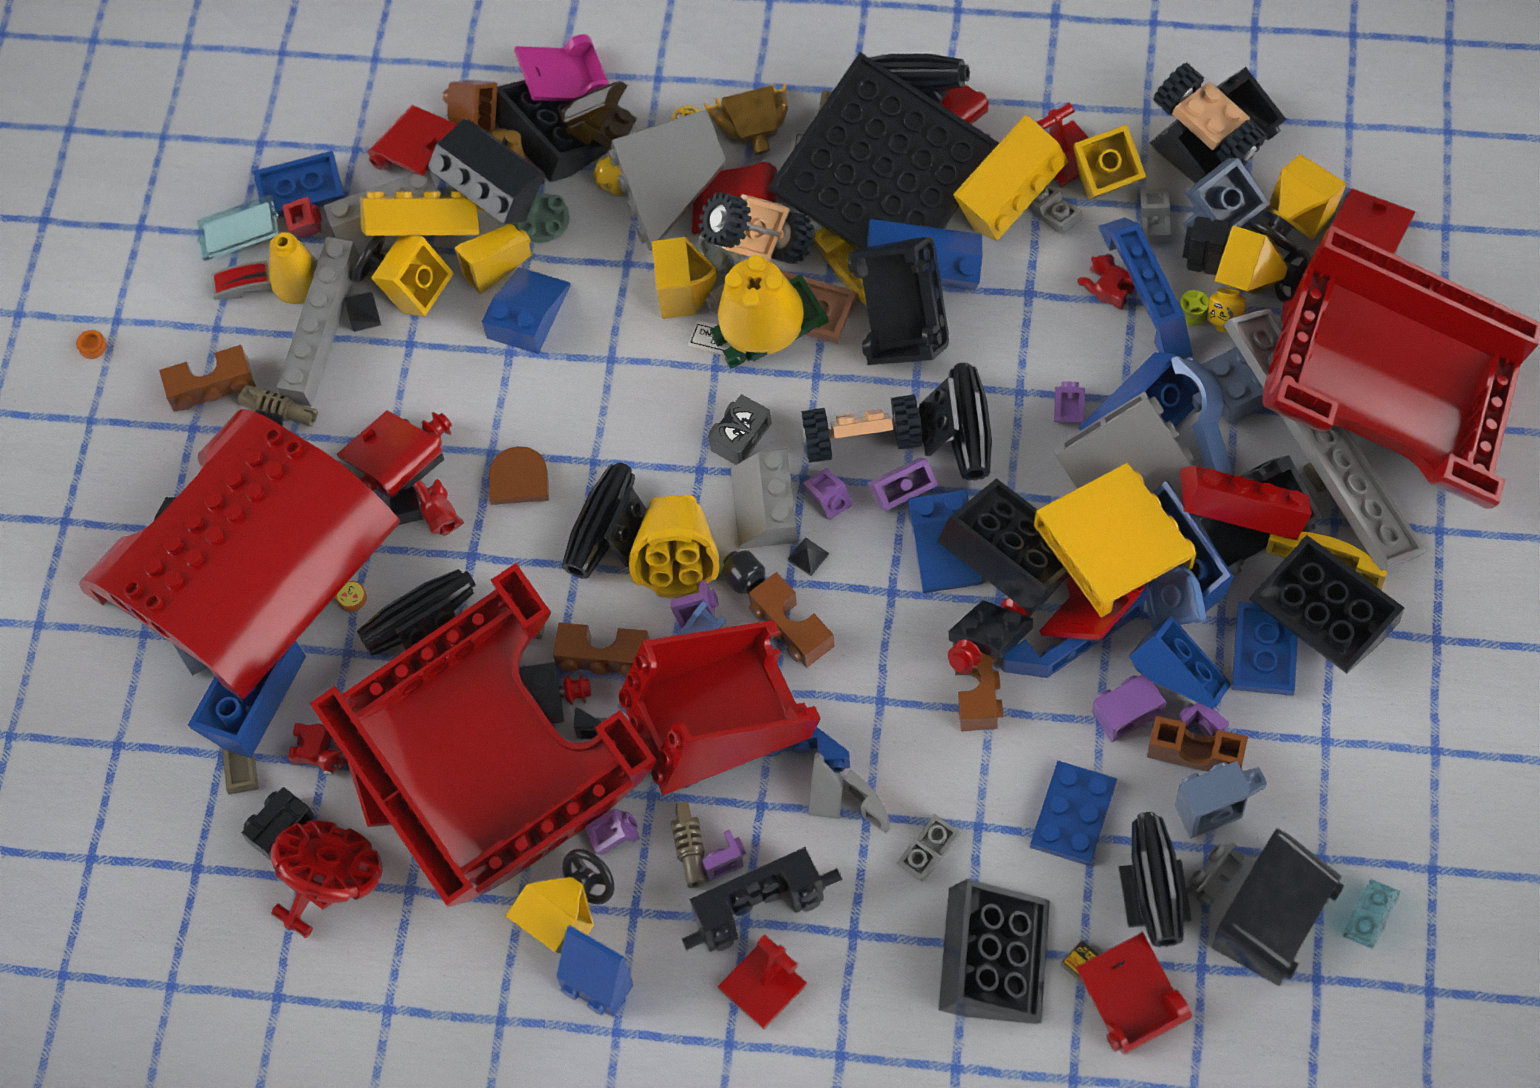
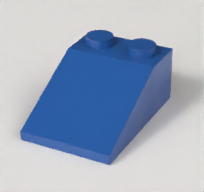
M518 267L493 297L484 315L482 324L486 338L539 354L571 283Z
M967 490L908 499V515L923 593L982 584L980 574L937 542L949 517L969 501Z
M1171 615L1147 633L1129 655L1134 668L1139 673L1144 674L1150 681L1211 709H1214L1219 704L1231 685V682Z
M571 925L568 926L565 932L556 976L561 986V992L574 1000L580 997L588 1002L587 1007L601 1016L607 1013L614 1017L634 986L624 956Z

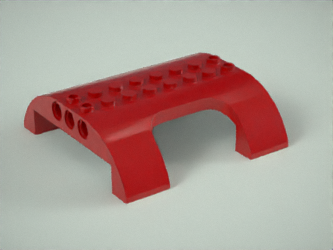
M1330 225L1304 272L1285 317L1264 385L1263 406L1320 433L1328 431L1333 425L1349 430L1409 459L1420 469L1431 484L1485 509H1492L1501 501L1506 480L1494 473L1520 367L1539 344L1540 322Z
M240 409L198 453V462L202 469L187 487L148 527L138 533L119 538L79 581V586L86 595L101 605L110 601L210 668L222 686L244 700L399 525L400 520L364 482L330 455L271 419L254 411Z
M517 563L491 579L494 591L349 690L341 694L337 687L334 686L309 703L447 907L465 903L479 897L539 861L621 801L645 778L657 762L621 709L595 727L598 734L596 737L588 742L574 743L565 740L554 729L520 678L519 663L524 650L543 628L550 617L551 611Z

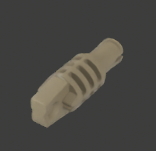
M245 385L238 396L240 405L253 411L258 409L283 416V421L290 419L312 426L314 424L313 421L315 422L317 418V409L295 403L292 397H284L283 394H278L274 391L270 392L267 389Z
M688 801L676 803L675 808L677 820L671 821L677 858L683 863L688 888H697L705 885L701 861L705 852L698 817H691Z

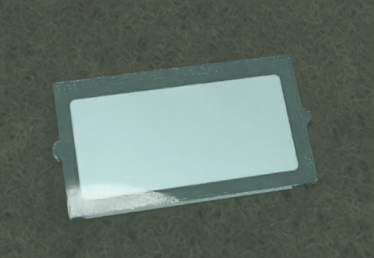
M270 194L197 220L199 230L197 241L201 245L202 259L206 261L279 234L276 220L278 214L275 212L273 196Z

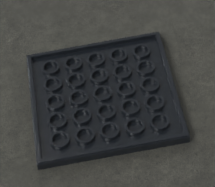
M859 52L767 190L854 248H866L870 219L945 229L959 208V204L953 194L995 149L999 142L862 52Z

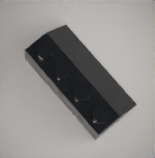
M464 118L436 144L427 168L503 224L526 222L545 174L468 118Z

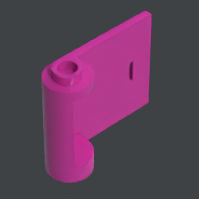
M586 34L572 37L567 41L564 48L515 46L514 48L533 100L573 101L580 96L609 85L592 39Z

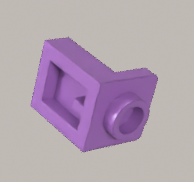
M1062 381L1061 387H1055L1054 422H1084L1085 388L1079 387V382Z
M827 468L803 483L806 492L821 505L828 519H832L852 505L845 484Z
M706 580L699 581L698 593L671 600L670 608L681 629L703 601L708 604L705 610L715 617V607L719 605L718 597L714 589L710 590Z
M1198 702L1195 705L1192 703L1188 704L1179 715L1180 721L1186 722V729L1197 722L1198 728L1206 736L1216 735L1217 730L1228 731L1229 722L1215 709L1206 707Z
M618 809L609 811L585 826L594 851L599 855L605 854L626 840L636 842L640 839L637 832L638 824L632 814Z
M730 830L724 832L728 849L714 850L707 855V858L702 859L709 881L744 867L742 855L746 854L739 836L733 838Z

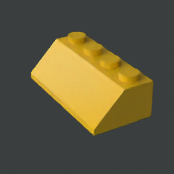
M1024 115L953 195L973 230L998 241L1068 163V160L1059 143L1031 117Z
M368 191L367 196H360L361 231L365 236L479 235L476 203L459 191H451V196H440V191H424V196H412V191H396L395 196H384L383 191Z

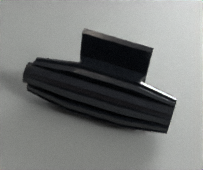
M931 53L884 54L869 57L941 105L950 89L961 88L970 79V67L960 58Z
M966 362L958 363L950 370L948 378L919 404L918 411L921 418L922 443L924 444L925 456H931L943 444L951 442L960 475L968 481H977L988 477L991 468L992 435L988 404L977 368L975 366L972 367V365Z
M620 462L615 465L611 464L590 491L571 531L562 563V568L572 576L579 577L580 579L589 578L609 548L617 554L624 566L629 568L630 552L647 510L633 489L635 475L632 473L630 466Z
M460 569L454 570L424 582L388 604L356 632L371 656L401 644L406 651L456 617L454 611L474 594L472 588L476 584L468 571L462 573Z
M1143 812L1138 814L1137 819L1132 822V865L1119 866L1118 868L1128 928L1145 926L1152 946H1175L1184 940V922L1192 920L1182 859H1176V853L1163 817H1158L1155 812Z

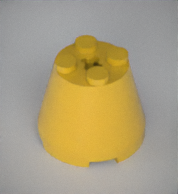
M753 255L749 259L737 263L725 276V284L718 307V322L724 339L733 348L742 353L767 352L769 355L788 347L797 338L801 331L804 309L796 289L774 263L764 259L762 256Z
M692 495L652 498L633 543L629 556L630 575L638 586L642 584L656 591V596L679 598L698 593L699 581L706 580L708 584L712 580H716L718 576V550L704 512L697 503L696 498Z

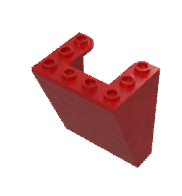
M774 620L642 641L632 666L627 673L625 682L619 691L618 698L621 707L626 710L629 722L657 760L651 769V776L654 783L658 784L662 795L677 791L811 738L821 717L815 706L806 707L805 702L796 704L777 664L781 652L779 648L773 649L772 644L770 645L771 637L778 636L780 633Z

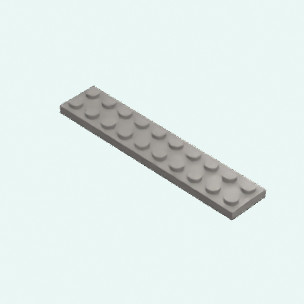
M1270 308L1231 318L1224 324L1231 339L1240 350L1263 389L1282 329L1281 324ZM1281 415L1357 537L1381 571L1419 558L1426 552L1349 430L1333 425L1328 431L1320 433Z

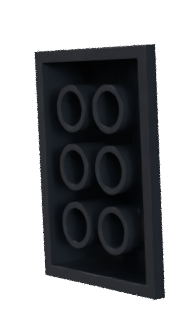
M525 80L497 86L495 123L501 129L514 130L520 134L523 153L545 173L544 177L549 182L571 177L608 153L609 149L594 139L587 146L565 131L567 126L562 123L560 111L572 101L533 100Z
M996 478L949 517L937 542L1020 607L1033 614L1049 599L1070 574L1034 526L1036 510L1038 509Z
M1308 535L1305 536L1249 598L1251 602L1346 674L1385 640L1400 623L1405 607Z
M965 879L950 887L948 890L938 1010L969 1018L1040 1024L1042 1022L1050 900L970 879Z

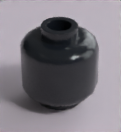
M733 551L723 560L722 578L736 593H747L749 595L751 590L765 581V567L750 551Z

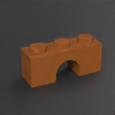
M242 344L215 352L216 367L212 373L206 376L199 377L193 375L187 361L159 370L167 400L173 411L188 410L194 405L207 401L213 402L223 396L240 393L245 385L255 387L249 360Z
M777 572L749 592L750 605L748 607L751 613L758 620L775 621L780 633L778 636H773V638L777 641L781 639L787 645L786 650L795 662L800 660L807 668L835 647L834 634L815 613L801 622H794L786 617L787 612L797 605L796 593Z
M559 622L553 658L557 667L564 671L575 672L577 669L589 670L598 675L611 672L619 673L626 677L642 641L650 639L646 630L618 628L616 639L612 645L606 648H595L590 645L592 637L588 625Z
M981 653V663L974 666L970 673L964 674L955 670V676L970 675L975 677L980 683L973 690L958 692L961 732L997 729L998 718H1003L1002 699H996L995 690L1000 689L999 671H993L992 662H996L997 659Z
M1156 716L1147 758L1210 772L1212 767L1222 762L1230 764L1237 761L1242 768L1248 736L1217 730L1214 736H1200L1186 729V722Z

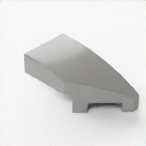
M815 753L809 815L839 819L843 785L840 783L842 776L837 771L833 772L823 761L824 757L820 753Z

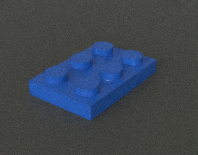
M333 151L253 171L260 206L270 203L272 220L285 216L282 205L304 197H309L311 204L318 208L345 198Z
M1238 602L1232 690L1294 696L1298 637L1254 603Z
M1057 761L1033 833L1030 848L1090 866L1114 793L1117 778Z

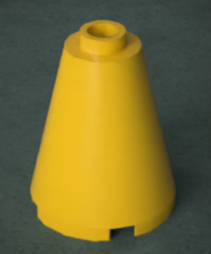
M279 233L270 241L269 278L271 290L280 300L286 303L298 304L304 303L318 260L291 233Z

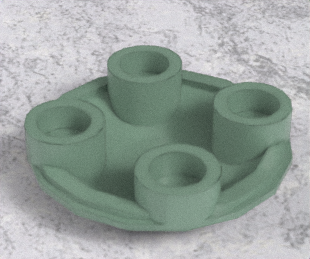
M536 194L526 222L515 223L518 231L520 229L524 230L532 242H550L560 237L567 229L570 220L569 209L560 195Z

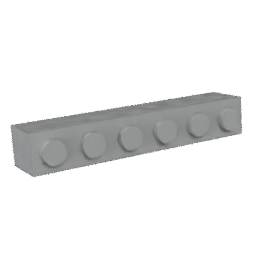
M326 237L277 385L280 394H283L284 397H292L295 403L312 407L346 303L345 298H347L352 284V272L360 257L353 241Z

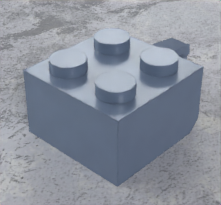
M1228 158L1184 192L1194 207L1191 209L1193 215L1182 225L1186 230L1187 226L1193 227L1197 216L1210 218L1211 221H1214V219L1227 221L1229 224L1228 237L1233 225L1242 227L1271 203L1239 158Z
M1238 347L1201 364L1216 378L1222 389L1224 401L1222 415L1228 424H1234L1266 408L1263 406L1262 401L1264 389ZM1199 391L1192 397V405L1197 412L1202 410V396Z
M1237 761L1230 764L1222 762L1212 767L1208 773L1200 776L1198 773L1185 777L1179 784L1175 808L1190 838H1194L1241 819L1245 812L1248 798L1265 789L1267 781L1259 767L1242 771Z

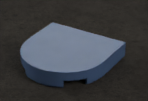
M1179 565L1151 580L1150 585L1147 586L1146 602L1152 629L1170 615L1179 625L1207 620L1200 584L1195 575L1186 567Z

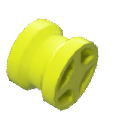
M1187 291L1180 299V307L1185 315L1186 324L1189 326L1201 325L1207 318L1209 299L1201 291Z

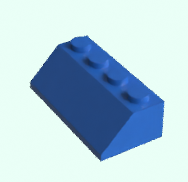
M869 220L866 247L914 238L931 237L935 244L941 286L975 290L979 285L983 257L982 234Z
M1154 352L1078 429L1080 431L1144 391L1150 399L1155 396L1164 410L1160 414L1164 422L1171 421L1174 427H1176L1194 409L1192 397L1199 390L1190 377L1184 374H1175L1171 359L1176 357V354Z
M1165 481L1152 493L1157 495L1162 509L1168 516H1172L1175 519L1181 534L1185 539H1189L1196 549L1195 561L1190 571L1195 575L1200 584L1205 612H1207L1225 597L1234 575L1192 514L1184 512L1183 501L1170 482Z
M297 641L291 645L244 700L222 686L215 676L189 721V728L225 750L251 758L306 658Z

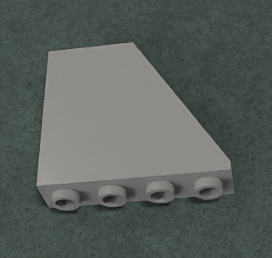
M707 109L612 140L611 150L608 151L613 167L618 166L621 174L618 176L622 192L627 191L630 201L627 202L631 217H637L640 225L637 228L639 239L642 244H647L649 250H652L651 241L662 240L720 173L726 162Z
M1145 391L1054 447L1055 456L1077 489L1128 463L1134 472L1138 471L1141 474L1144 485L1150 493L1165 481H1169L1181 499L1180 470L1183 467L1193 466L1191 461L1195 460L1187 445L1185 444L1181 447L1175 439L1179 436V433L1171 421L1164 422L1160 415L1164 410L1154 396L1150 399Z

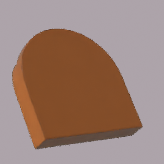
M517 446L506 449L497 455L489 471L491 505L549 500L548 469L544 458L537 451L528 447Z

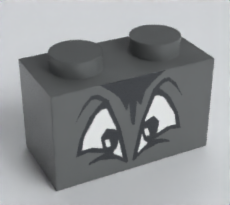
M741 394L735 402L732 401L727 406L720 423H715L712 426L708 435L711 451L735 465L744 461L772 424L770 409Z

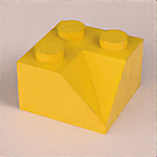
M1127 124L1074 144L1078 174L1088 200L1146 178Z

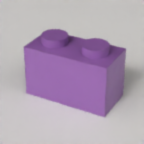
M921 457L867 483L879 509L884 511L939 485L927 458Z
M1144 674L1139 677L1133 675L1123 681L1119 688L1113 691L1108 689L1101 692L1095 698L1092 713L1111 742L1152 721L1156 716L1164 714L1166 701L1154 683Z

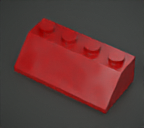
M1196 465L1183 467L1180 470L1184 512L1293 540L1298 539L1312 515L1309 495L1300 491H1292L1270 483H1261L1246 479L1243 476H1234L1212 468Z

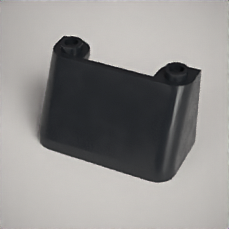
M1247 67L1236 72L1217 86L1224 95L1268 134L1267 140H1270L1281 131L1278 126L1287 119ZM1178 119L1150 141L1156 152L1195 184L1221 164L1216 155L1218 150L1221 149L1222 144L1212 151Z
M931 237L914 238L855 249L849 253L848 269L856 278H862L871 328V332L862 341V352L867 358V364L930 361L948 347L949 330L933 239Z
M1289 455L1268 460L1241 475L1246 479L1270 483L1277 487L1292 491L1296 490L1309 495L1312 515L1302 532H1311L1316 528L1314 523L1323 519ZM1192 514L1234 576L1242 571L1240 566L1245 563L1244 560L1267 548L1270 537L1269 533Z
M1276 828L1221 920L1211 948L1280 987L1284 978L1291 980L1297 970L1299 963L1294 961L1296 955L1325 904L1330 899L1336 901L1344 887V884L1340 883L1342 876L1288 833Z

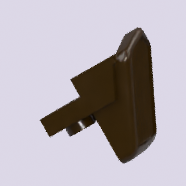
M616 81L574 99L560 111L562 123L567 126L565 131L587 146L594 139L611 150L612 140L628 135L637 120L628 110L617 105L628 85L622 81Z

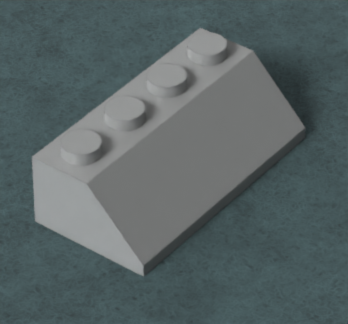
M428 169L423 176L414 173L323 206L335 238L353 241L359 255H361L374 236H365L361 231L360 196H367L368 191H383L384 196H395L396 191H412V196H424V191H437V188ZM412 235V236H422V237H424V239H426V238L431 237V236H434V235ZM384 236L385 242L380 254L389 252L399 236Z

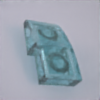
M1370 879L1347 923L1343 937L1373 949L1385 929L1390 913L1399 900L1400 890Z

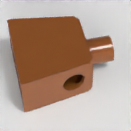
M481 80L450 82L449 87L443 93V101L448 104V120L458 125L464 118H468L487 132L495 130L497 82Z

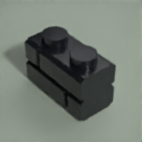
M1197 216L1193 227L1187 226L1182 258L1187 259L1186 268L1189 271L1201 273L1203 270L1205 274H1217L1226 246L1229 228L1227 221L1216 219L1211 221L1210 218Z
M282 787L278 792H272L264 802L265 807L257 815L253 814L245 821L243 825L244 830L241 832L245 840L270 861L272 845L275 843L276 837L284 829L297 823L305 825L314 818L310 807L285 787Z

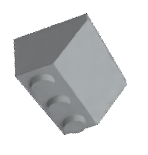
M787 448L757 452L731 468L739 549L797 543L798 537Z

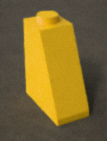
M510 223L457 245L455 252L463 278L480 295L532 256L530 248L531 239L524 230L520 229L518 231Z

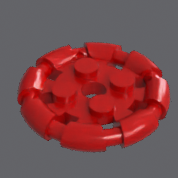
M315 820L308 821L305 825L300 823L294 824L284 829L276 837L275 843L271 848V862L275 872L281 873V880L292 890L303 896L306 893L316 896L317 901L346 903L349 898L354 900L361 899L377 887L382 876L381 857L377 850L372 849V843L351 828L347 830L340 828L334 822ZM311 880L320 882V883H322V885H321V884H318V883H315V882H312Z

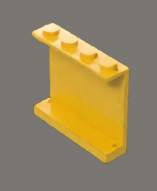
M1128 463L1036 510L1035 528L1100 617L1112 612L1114 600L1182 563L1189 570L1193 568L1196 557V549L1189 539L1184 538L1179 531L1175 519L1165 513L1157 495L1149 492L1144 485L1141 474L1138 471L1134 472Z

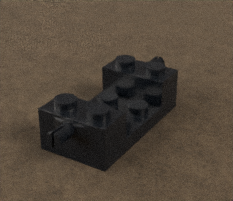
M806 847L689 899L694 919L699 929L697 932L681 938L686 951L702 943L707 945L709 952L715 949L717 951L725 950L731 947L734 941L738 939L732 915H744L752 910V906L763 901L764 903L773 902L783 892H786L795 913L801 910L804 912L811 911L817 908L820 902L824 900L823 890L826 889L825 887L842 881L840 872L835 868L820 876Z

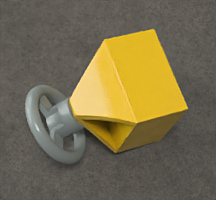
M701 234L698 237V243L703 254L686 237L651 241L662 319L696 315L703 306L705 298L708 297L707 293L712 290L717 274L721 270L728 274L734 267L729 260V256L735 265L743 261L738 253L727 251L721 246H715L705 241Z

